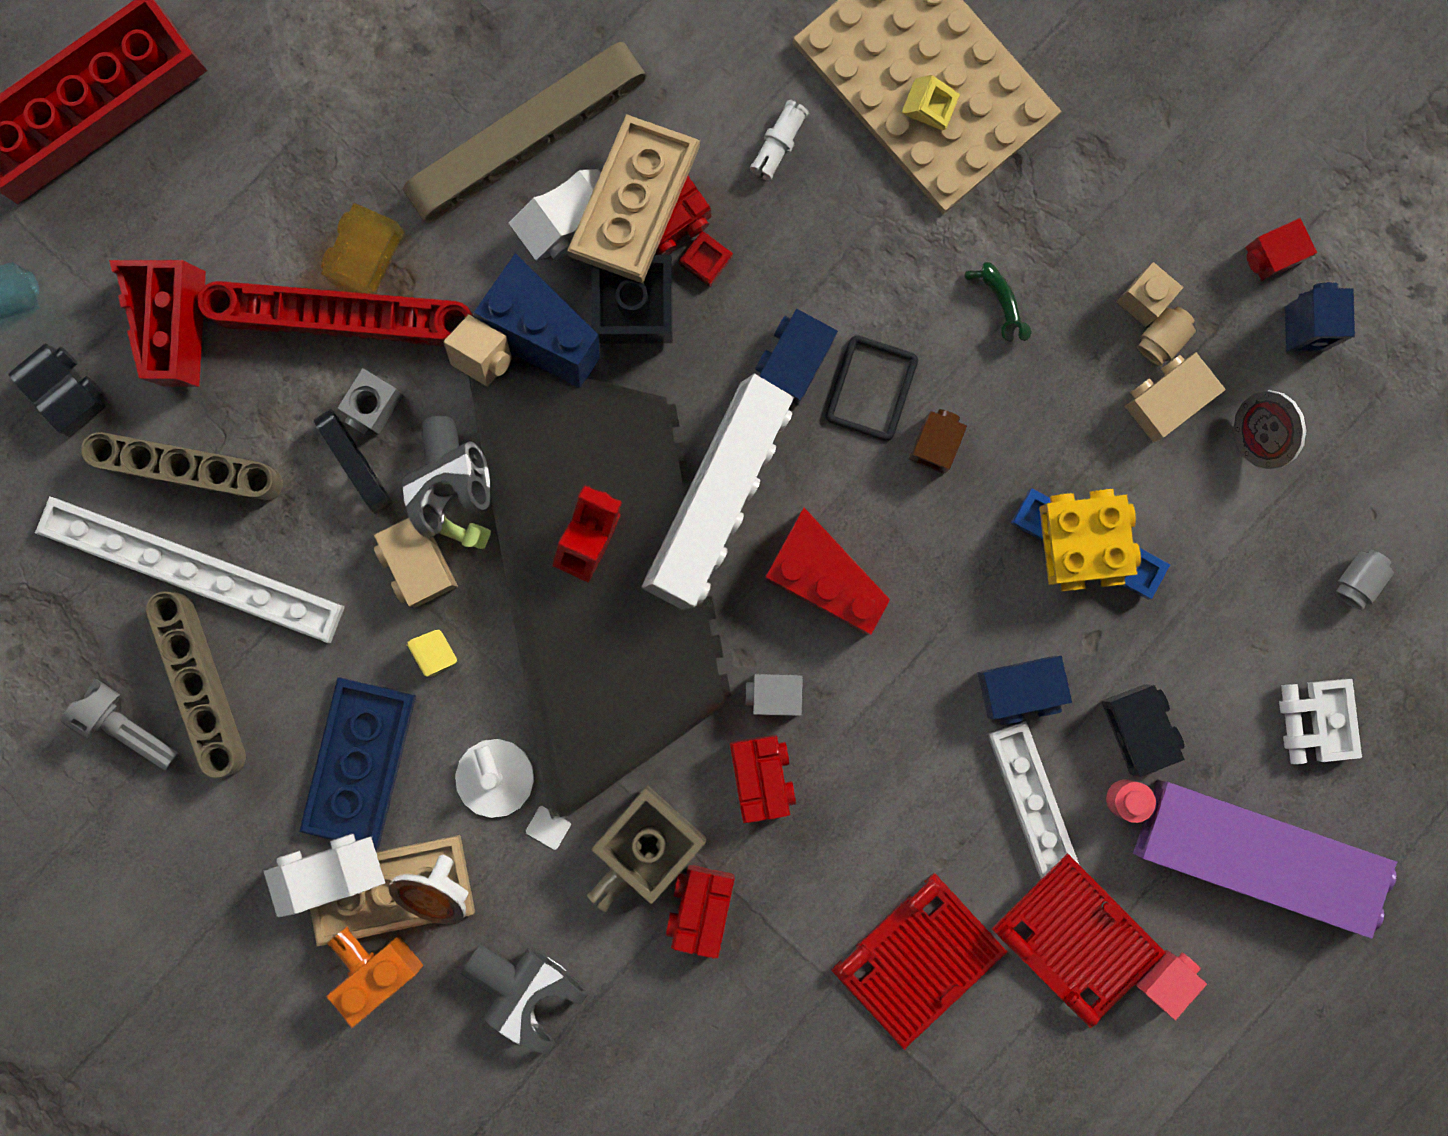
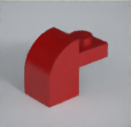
M584 485L578 496L572 520L558 543L552 566L589 583L614 534L621 516L619 511L622 502L612 498L605 492L597 491Z

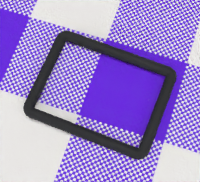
M853 336L849 341L826 412L827 421L884 441L891 440L895 435L918 363L916 354L866 337ZM857 343L910 360L887 433L833 416Z

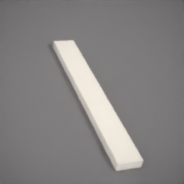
M50 496L35 531L36 534L326 643H331L345 606Z

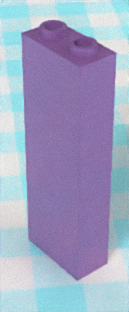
M1157 779L1153 791L1156 799L1155 810L1147 820L1143 821L1133 851L1134 855L1373 939L1375 931L1380 928L1384 919L1383 905L1387 892L1393 889L1396 882V861Z

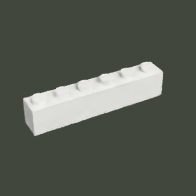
M756 374L751 375L740 383L641 588L682 610L695 607L696 604L700 605L704 601L710 590V583L707 580L712 570H716L726 556L727 548L724 547V544L729 534H734L743 520L744 514L740 512L746 499L752 498L759 486L760 479L757 478L760 468L762 465H767L776 450V445L773 444V441L778 431L782 432L790 421L792 412L788 409L794 399L793 396Z

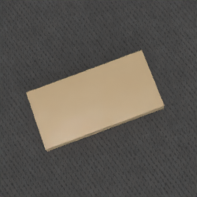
M626 114L567 250L568 257L643 283L700 148V140Z
M461 835L378 851L376 854L384 877V884L350 897L310 908L317 946L327 945L326 943L347 926L357 939L433 923L413 915L398 905L389 894V884L396 876L405 874L429 878L438 857L445 855L453 860V865L447 877L468 891V896L463 902L466 906L465 916L473 915L475 909Z

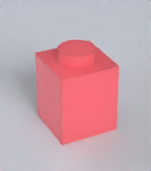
M1165 950L1166 954L1135 985L1165 1013L1176 1020L1204 989L1207 983L1197 975L1201 968L1182 952L1177 957L1168 950Z

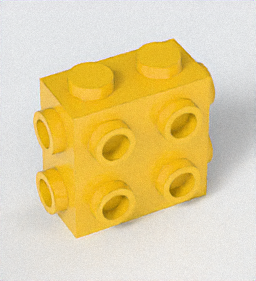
M1114 489L1089 492L1090 499L1075 500L1074 493L1050 496L1051 503L1039 507L1049 585L1061 584V591L1086 589L1085 581L1100 580L1101 587L1124 585L1125 577L1137 575L1136 567H1139L1141 564V553L1139 545L1133 543L1131 527H1135L1136 513L1133 504H1128L1127 495L1114 496Z

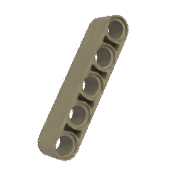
M104 432L90 434L81 446L82 457L89 465L109 472L261 501H270L276 498L283 488L281 474L276 469L256 461ZM110 443L112 454L106 461H102V448ZM149 450L151 461L146 468L141 469L139 458L143 452ZM187 457L190 462V468L185 475L180 477L177 472L178 463ZM227 465L229 475L223 483L218 484L215 479V473L220 466ZM265 472L267 484L262 490L256 491L253 486L254 478L259 473Z
M167 591L158 592L149 599L146 613L198 765L208 777L220 778L239 772L245 765L246 754L192 600L185 594ZM170 600H173L177 605V613L173 619L169 620L165 615L164 609L165 605ZM183 637H186L190 643L189 653L185 657H182L177 649L178 642ZM195 674H198L203 680V688L197 695L190 688L191 678ZM208 711L213 713L216 718V726L211 732L205 729L203 725V717ZM220 748L224 749L229 755V764L226 769L219 767L216 762V754Z

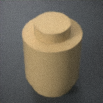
M1166 307L1160 316L1140 336L1142 341L1137 346L1138 350L1149 361L1158 366H1162L1165 361H1171L1196 333L1192 325L1195 322L1194 318L1181 307H1176L1174 310Z

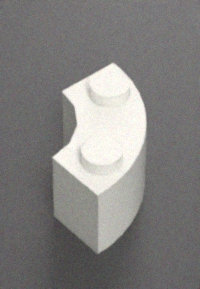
M598 169L579 170L556 189L544 195L534 197L509 222L535 260H541L550 256L553 260H558L568 253L569 245L601 174Z
M350 834L330 841L331 849L302 858L301 852L297 851L276 858L278 866L265 870L264 874L277 917L296 914L384 884V877L372 838L368 837L356 841L354 834Z

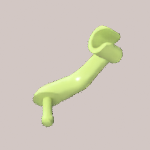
M444 515V523L439 534L458 540L466 547L485 549L491 531L473 523H469L467 529L452 523Z

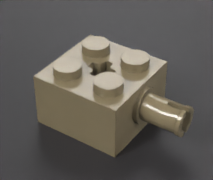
M647 785L591 849L609 866L610 870L592 891L588 892L587 897L594 904L604 892H607L597 906L600 910L606 912L625 888L630 886L652 904L705 845L706 837ZM644 835L647 838H650L652 835L658 838L656 843L658 850L655 851L653 848L644 851L641 848L643 844L641 836Z

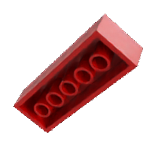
M133 0L0 93V193L19 204L207 71L168 15L155 0Z

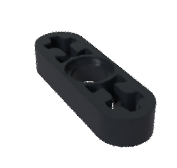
M329 409L315 418L314 423L370 510L377 514L393 504L387 491L335 412Z

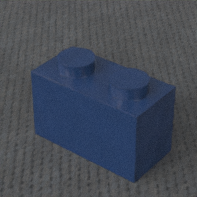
M1335 282L1315 284L1312 290L1299 294V298L1285 306L1286 352H1325L1355 337L1354 288H1339L1338 283Z
M796 308L791 318L784 316L774 334V337L779 339L773 352L765 350L755 370L761 373L759 377L793 396L792 403L799 406L832 346L838 331Z
M1050 656L977 672L987 718L999 719L1000 725L1023 721L1022 714L1032 711H1038L1039 717L1061 713V705L1072 703L1062 656Z

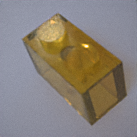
M353 203L350 211H346L338 223L337 232L339 235L334 246L329 247L323 255L321 261V268L323 270L321 274L330 283L350 292L376 294L404 231L397 221Z

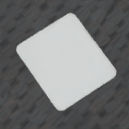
M540 806L527 827L526 834L556 850L570 828L571 823L547 808Z

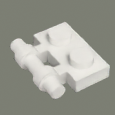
M1352 679L1307 683L1309 698L1299 699L1298 684L1281 685L1283 701H1279L1280 713L1285 714L1287 736H1283L1284 748L1289 749L1290 764L1307 763L1305 748L1315 747L1316 758L1320 762L1362 758ZM1311 711L1313 734L1303 733L1301 712Z

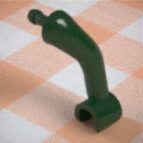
M985 262L982 270L965 272L966 280L982 278L983 282L992 289L998 298L1006 319L1001 329L1002 337L1006 341L1012 342L1014 330L1019 327L1018 336L1020 340H1028L1032 333L1031 328L1027 323L1021 321L1014 293L996 266L990 262Z

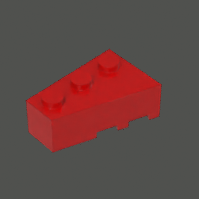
M109 260L111 270L116 273L121 294L118 295L121 307L126 310L130 330L127 333L139 379L163 387H199L204 314L201 313L198 307V295L205 286L206 271L184 260Z
M804 507L767 573L765 580L863 634L871 635L890 599Z

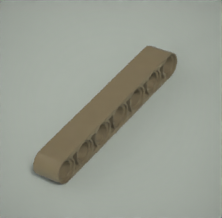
M624 42L615 43L414 175L404 184L403 191L425 223L437 221L634 91L644 82L647 75Z

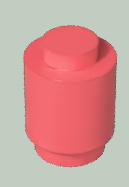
M1129 779L1119 780L1112 784L1106 796L1109 810L1115 816L1133 823L1147 820L1153 814L1156 806V799L1152 790L1143 783Z

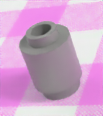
M1370 550L1368 553L1358 552L1338 580L1337 585L1339 587L1335 595L1347 605L1358 610H1363L1367 604L1372 605L1394 574V571L1389 567L1391 561L1385 555L1375 550Z

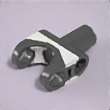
M432 416L422 422L421 432L426 464L406 474L402 481L404 501L409 519L417 532L425 538H431L441 532L446 510L457 497L463 507L474 515L486 510L490 503V479L486 458L481 449L473 442H466L459 446L456 422L448 416Z
M480 944L461 972V975L495 997L483 1015L485 1021L510 1040L541 1054H549L555 1046V1041L543 1031L544 1027L537 1021L535 1004L545 997L553 996L563 1000L567 998L572 1002L582 1004L588 995L582 984L561 965L533 948H527L517 965L514 966L483 944Z

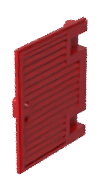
M1068 853L991 928L1090 1028L1095 1026L1166 954ZM1021 921L1033 931L1026 940L1014 930ZM1087 987L1099 997L1091 1006L1080 996Z
M935 872L924 881L926 884L914 896L911 897L909 895L855 946L856 950L843 962L840 960L831 969L904 1050L1008 952ZM938 896L943 902L928 915L923 908ZM869 961L873 968L859 980L854 973Z

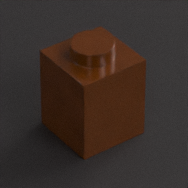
M938 409L937 413L930 411L925 417L909 460L945 474L952 466L967 425L960 423V417L952 412Z

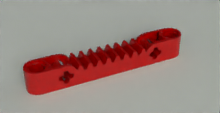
M225 281L208 283L201 289L198 295V307L201 313L225 328L270 332L280 330L284 332L296 331L302 334L310 332L316 335L323 333L330 336L342 335L349 338L357 336L362 339L370 337L377 340L389 339L396 342L403 341L434 346H445L443 341L451 334V332H448V324L451 319L458 316L466 318L468 315L474 317L466 305L457 301ZM224 297H230L229 307L224 312L217 313L216 307L218 302Z

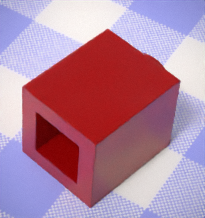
M1301 218L1257 237L1245 247L1248 252L1247 262L1251 270L1256 274L1258 273L1261 281L1295 267L1317 254Z

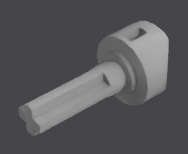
M94 679L84 695V699L71 703L60 719L64 725L85 739H88L95 731L98 732L102 728L106 734L116 738L163 770L168 768L178 754L177 751L128 720L126 716L116 712V703L120 698V694L97 679Z

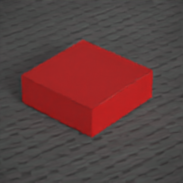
M701 231L679 260V264L711 287L733 258V253L707 233Z

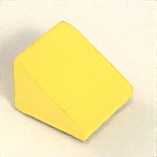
M933 75L919 77L913 82L902 113L932 127L946 130L960 94Z
M440 630L431 631L407 642V646L424 676H435L457 663L455 654Z

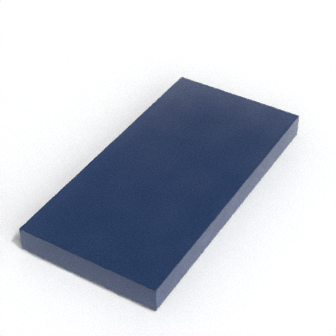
M337 677L299 832L331 840L354 834L356 841L371 837L375 850L379 849L417 695Z

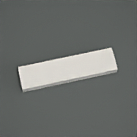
M1021 721L988 733L989 741L1040 879L1067 853L1078 863L1027 722Z

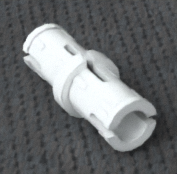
M788 100L786 102L785 108L773 129L769 128L764 135L766 141L754 163L750 166V170L759 177L763 172V179L771 181L784 154L792 150L794 146L792 140L809 114L808 110L801 104L795 109V101Z

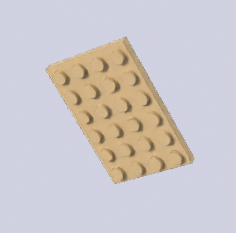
M838 0L793 38V45L943 215L1058 118L1062 112L963 0ZM933 75L960 94L946 130L932 127L902 113L916 78Z

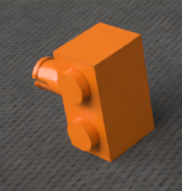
M348 926L326 943L350 970L347 973L349 977L326 997L352 1028L414 977L424 966L399 935L376 954L373 952L368 954L349 931Z

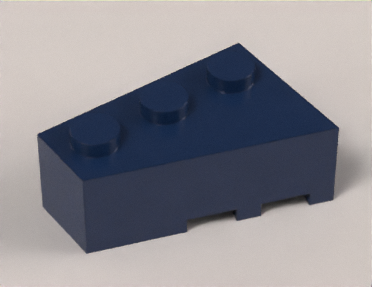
M515 253L473 312L474 318L505 335L511 354L581 388L600 359L599 336Z

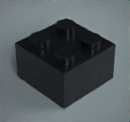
M654 255L643 283L592 265V329L599 336V344L673 343V266L671 255Z

